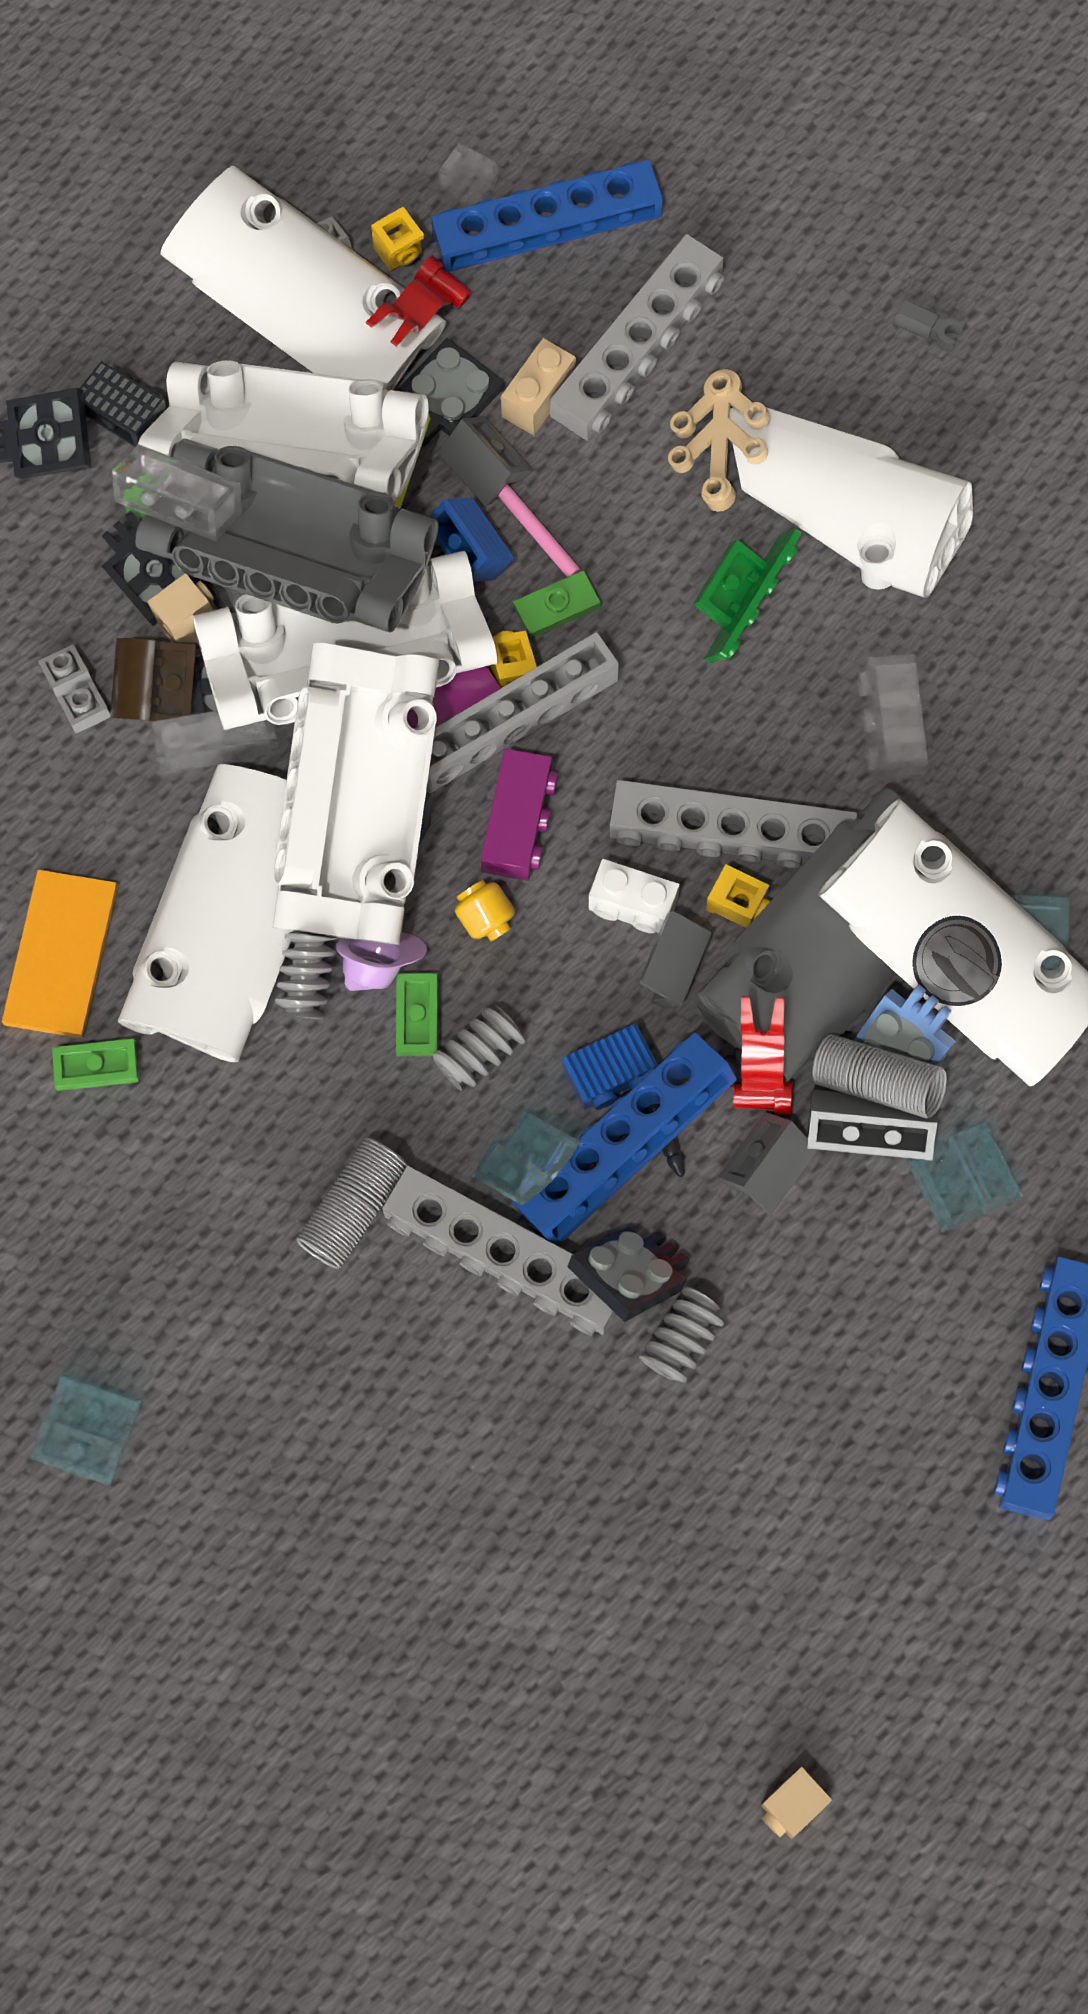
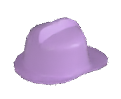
M402 932L400 945L343 939L336 943V950L343 957L342 967L345 976V986L350 991L388 988L394 982L402 966L422 959L427 953L426 944L420 938Z

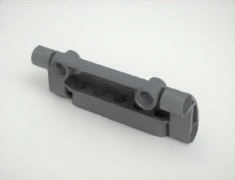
M184 438L178 443L173 454V483L141 520L135 542L138 549L173 560L177 568L190 576L331 623L339 624L343 623L346 619H350L390 633L395 630L417 592L432 554L439 525L437 519L406 509L400 510L399 507L395 506L393 498L386 493L359 487L248 451L239 446H226L218 450L217 448Z
M888 788L881 789L853 822L844 821L835 827L824 843L743 933L729 945L725 954L726 967H721L698 993V997L705 1007L716 1016L734 1024L741 1035V996H750L754 1025L756 1028H760L761 1032L765 1033L771 1024L776 997H784L783 1077L786 1083L810 1056L816 1053L825 1037L830 1034L840 1037L896 974L892 968L852 932L849 927L850 923L818 895L828 879L875 832L877 819L897 799H901L932 829L938 832L914 807ZM929 846L924 849L921 857L926 861L934 862L942 857L944 851L938 846Z

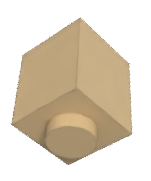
M801 1767L761 1805L767 1812L762 1819L779 1838L786 1833L792 1839L832 1799Z

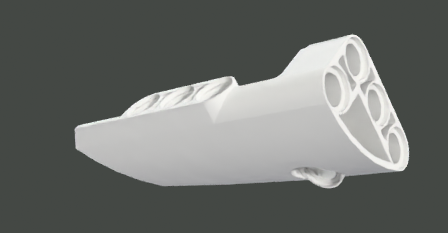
M734 407L730 409L729 419L751 438L758 437L762 439L768 448V456L762 463L751 464L747 461L742 451L733 444L741 488L744 492L861 569L862 582L867 587L878 590L892 585L894 588L924 598L930 596L970 529L973 519L971 482L900 460L891 448L883 444L767 407L765 408L770 415L769 423L764 428L755 430L748 425L742 413ZM762 412L754 414L752 420L758 419ZM760 447L753 448L750 455L756 454Z

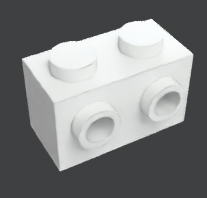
M602 859L589 893V910L594 911L596 915L607 920L615 921L618 919L630 923L636 929L646 933H659L667 913L675 909L679 895V884Z

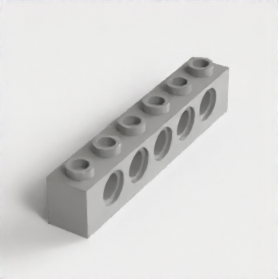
M686 234L550 399V417L586 441L589 440L595 431L597 433L603 432L611 420V412L618 403L624 405L630 399L635 388L634 383L640 376L646 378L652 372L657 363L656 356L663 348L669 350L674 345L680 334L678 329L685 321L690 323L697 317L702 307L701 301L708 293L714 295L719 290L725 277L722 274L724 258ZM685 282L691 284L692 286L682 287L678 284ZM667 310L670 313L661 315L656 313V311ZM636 337L646 338L647 341L636 342L632 339ZM612 365H622L625 368L622 370H614L610 367ZM592 392H598L602 394V396L599 398H591L587 396V394Z
M595 632L437 726L434 731L426 792L432 793L501 752L504 748L506 749L618 682V661L599 634Z
M617 780L610 822V838H616L618 843L626 846H639L641 842L657 844V848L668 852H677L681 848L696 849L698 854L705 857H718L721 853L737 855V859L743 862L757 863L761 859L777 861L779 866L785 868H799L801 864L806 863L832 834L837 825L844 821L853 822L857 818V812ZM648 813H656L663 820L657 824H649L642 817ZM694 818L703 825L698 829L691 830L686 828L682 822L686 819ZM727 824H736L742 829V832L737 835H729L723 831L722 827ZM774 829L781 833L782 838L771 841L766 839L762 833L765 830ZM806 835H816L822 840V844L809 846L802 838Z
M407 1165L383 1206L384 1216L389 1219L387 1225L391 1229L407 1237L411 1232L425 1239L423 1243L425 1247L441 1256H445L447 1252L456 1255L462 1259L460 1262L462 1267L478 1276H482L484 1271L498 1278L496 1284L500 1288L516 1296L521 1291L535 1298L533 1304L537 1308L550 1315L555 1316L557 1311L572 1318L570 1324L584 1334L592 1336L594 1331L602 1335L605 1334L615 1313L567 1267L573 1254ZM426 1207H436L442 1212L441 1217L434 1223L421 1221L419 1214ZM464 1226H471L478 1231L477 1238L470 1243L458 1241L455 1234ZM499 1246H508L514 1250L515 1255L509 1262L500 1263L491 1256L494 1249ZM538 1265L546 1266L552 1272L551 1277L542 1283L534 1282L528 1276L529 1271ZM573 1285H580L586 1288L589 1295L584 1301L574 1303L566 1298V1290Z

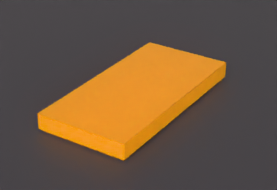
M37 870L3 1013V1025L84 1038L118 890L116 882Z

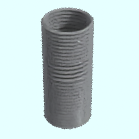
M833 1034L825 1037L820 1043L812 1066V1077L816 1085L927 1119L931 1118L939 1109L947 1084V1076L943 1067Z
M372 1138L363 1139L364 1141L361 1142L350 1162L347 1163L345 1169L342 1170V1173L336 1179L337 1181L334 1182V1186L331 1187L329 1193L326 1194L327 1196L324 1197L322 1203L319 1204L320 1206L313 1213V1217L310 1218L306 1227L303 1228L301 1234L298 1235L299 1237L296 1238L297 1243L304 1250L335 1269H340L341 1265L344 1264L343 1262L346 1261L348 1255L351 1254L350 1252L358 1244L357 1241L360 1240L362 1234L365 1233L364 1231L372 1223L371 1221L376 1217L377 1211H380V1207L386 1202L385 1199H388L408 1165L397 1153Z

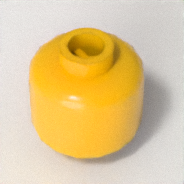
M482 879L457 896L459 903L455 907V913L473 939H481L487 935L492 942L511 929L507 922L514 916L515 909L497 883L486 884Z

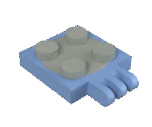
M921 985L914 989L907 1000L891 989L884 995L853 1041L939 1066L956 1043L953 1038L940 1029L952 1010L944 1006L937 1015L933 1014L932 1011L939 1000L932 995L922 1005L919 1000L924 996L926 989Z

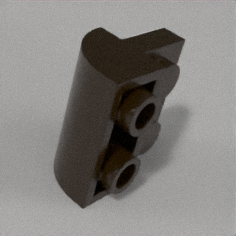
M116 638L110 718L190 724L196 644Z

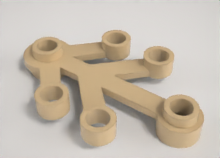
M728 369L718 370L711 374L704 384L705 395L688 412H678L670 420V427L676 436L688 438L695 432L696 424L713 409V419L686 447L677 446L673 448L668 455V461L676 472L685 473L692 468L694 460L711 444L710 478L704 483L701 493L708 507L717 512L730 508L736 498L733 486L726 479L728 439L742 451L747 461L751 464H760L768 456V448L762 439L758 437L751 438L729 419L730 406H732L744 415L746 422L752 429L758 430L764 428L769 423L770 415L762 403H753L741 393L742 382L739 376L734 371ZM726 384L724 388L718 390L720 386ZM762 412L758 419L752 420L754 414ZM688 421L684 428H677L680 423ZM760 447L756 454L750 455L753 448ZM686 456L683 462L676 463L679 457ZM721 487L718 493L712 494L715 489Z

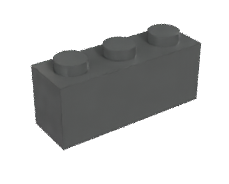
M811 1090L807 1127L808 1149L933 1160L937 1112L927 1119L846 1093Z

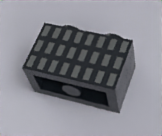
M102 361L79 388L83 390L86 417L136 448L142 434L166 410L164 397L158 390L149 385L141 386L133 381L131 375L119 366L112 368Z

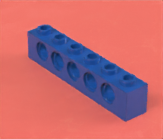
M650 160L639 163L628 162L619 168L604 172L593 171L581 178L569 181H555L546 187L530 191L520 190L511 196L496 200H481L469 207L446 209L438 215L431 216L432 235L440 261L445 265L444 270L452 272L662 217V195ZM613 194H623V195H625V196L615 197V196H612V195H613ZM578 203H586V204H588V205L581 207V206H577L576 204H578ZM549 212L552 215L542 216L540 213ZM505 222H515L516 224L509 226V225H504L503 223H505ZM470 231L480 232L476 235L467 234Z
M694 1032L687 1040L679 1042L658 1067L646 1072L640 1083L631 1092L617 1099L603 1118L596 1124L587 1127L580 1135L579 1140L566 1152L557 1155L551 1161L549 1168L535 1181H530L524 1185L512 1203L545 1240L559 1246L737 1080L727 1061ZM690 1077L685 1084L676 1086L681 1079ZM660 1104L655 1112L644 1114L648 1106ZM629 1133L628 1137L621 1142H616L618 1137H620L623 1134ZM599 1161L595 1168L585 1171L589 1164ZM568 1190L565 1196L555 1200L559 1192Z
M1058 1257L1055 1260L1052 1268L1045 1267L1042 1274L1039 1291L1046 1293L1043 1308H1035L1030 1328L1031 1332L1037 1333L1034 1349L1026 1348L1021 1372L1028 1373L1025 1389H1017L1012 1407V1413L1019 1414L1016 1430L1008 1429L1003 1447V1454L1010 1455L1007 1471L999 1470L994 1487V1495L1000 1496L998 1508L1049 1521L1055 1514L1088 1363V1264ZM1062 1297L1071 1299L1076 1304L1077 1314H1063L1057 1307V1299ZM1057 1337L1065 1341L1068 1346V1354L1065 1356L1053 1354L1048 1347V1339ZM1039 1379H1053L1058 1384L1059 1395L1055 1397L1044 1395L1039 1388ZM1039 1418L1046 1421L1050 1427V1436L1047 1438L1035 1436L1030 1430V1420ZM1031 1459L1037 1462L1041 1468V1477L1036 1480L1025 1477L1020 1469L1022 1460Z

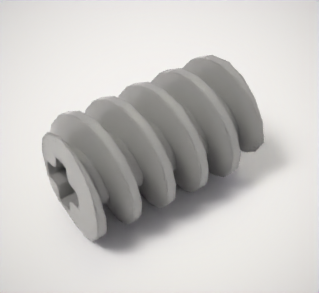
M303 932L285 934L284 938L294 943L295 948L282 950V955L293 962L290 965L280 966L279 971L290 976V980L277 983L278 988L287 992V997L277 998L274 1000V1003L285 1009L283 1014L323 1020L325 1018L324 1013L314 1007L326 1004L327 998L319 994L317 990L330 987V982L319 975L332 971V965L323 961L322 958L335 955V950L326 945L325 941L337 938Z
M495 1006L496 1011L490 1008H485L482 1011L484 1022L472 1019L469 1023L471 1032L461 1029L457 1033L459 1043L448 1040L445 1043L447 1054L441 1051L433 1053V1060L437 1067L460 1091H462L460 1086L462 1082L473 1088L476 1086L472 1075L474 1071L485 1077L489 1075L485 1066L487 1060L497 1066L501 1064L497 1054L498 1050L508 1055L513 1054L509 1043L511 1039L522 1045L525 1043V1039L517 1025L498 1006Z
M685 1286L682 1294L687 1301L677 1299L673 1304V1308L678 1315L668 1313L663 1319L669 1329L658 1327L654 1332L655 1337L660 1343L649 1341L645 1349L650 1357L642 1355L638 1357L645 1365L665 1378L686 1383L688 1379L680 1368L685 1366L695 1369L697 1366L690 1357V1353L695 1352L704 1355L706 1352L699 1343V1339L704 1338L713 1341L715 1338L708 1328L709 1324L720 1327L724 1325V1322L717 1314L720 1309L719 1306L701 1292Z

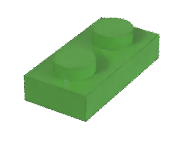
M397 974L396 1056H433V1053L438 1051V974Z
M134 1038L52 1047L54 1084L57 1091L139 1082L137 1048Z

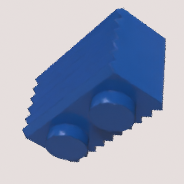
M472 497L469 499L456 498L454 500L453 498L449 500L447 498L429 516L438 521L437 545L441 546V551L445 552V555L460 551L466 552L473 582L496 580L514 560L512 554Z
M632 1024L622 1031H617L607 1038H603L562 1058V1068L584 1110L594 1106L595 1110H601L612 1105L617 1100V1094L628 1089L632 1091L640 1083L646 1072L658 1067L637 1024Z

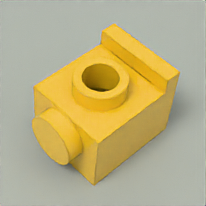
M404 207L399 208L371 225L374 250L390 271L398 266H406L412 263L422 253L421 240L424 239V234ZM395 227H399V230L388 236L386 234Z
M526 630L515 633L513 631H502L492 637L496 649L497 664L489 665L492 676L501 688L537 667Z
M725 864L707 898L706 911L712 914L716 913L747 928L770 903V900L766 899L769 885ZM743 898L748 902V906L744 908L733 901Z

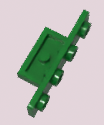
M794 528L780 534L764 560L738 539L730 542L692 604L722 627L703 660L713 663L724 658L729 659L737 651L741 644V640L738 638L743 629L749 627L759 615L760 609L757 606L763 596L769 595L779 581V577L776 575L782 565H786L796 554L798 546L795 544L802 534L799 530Z

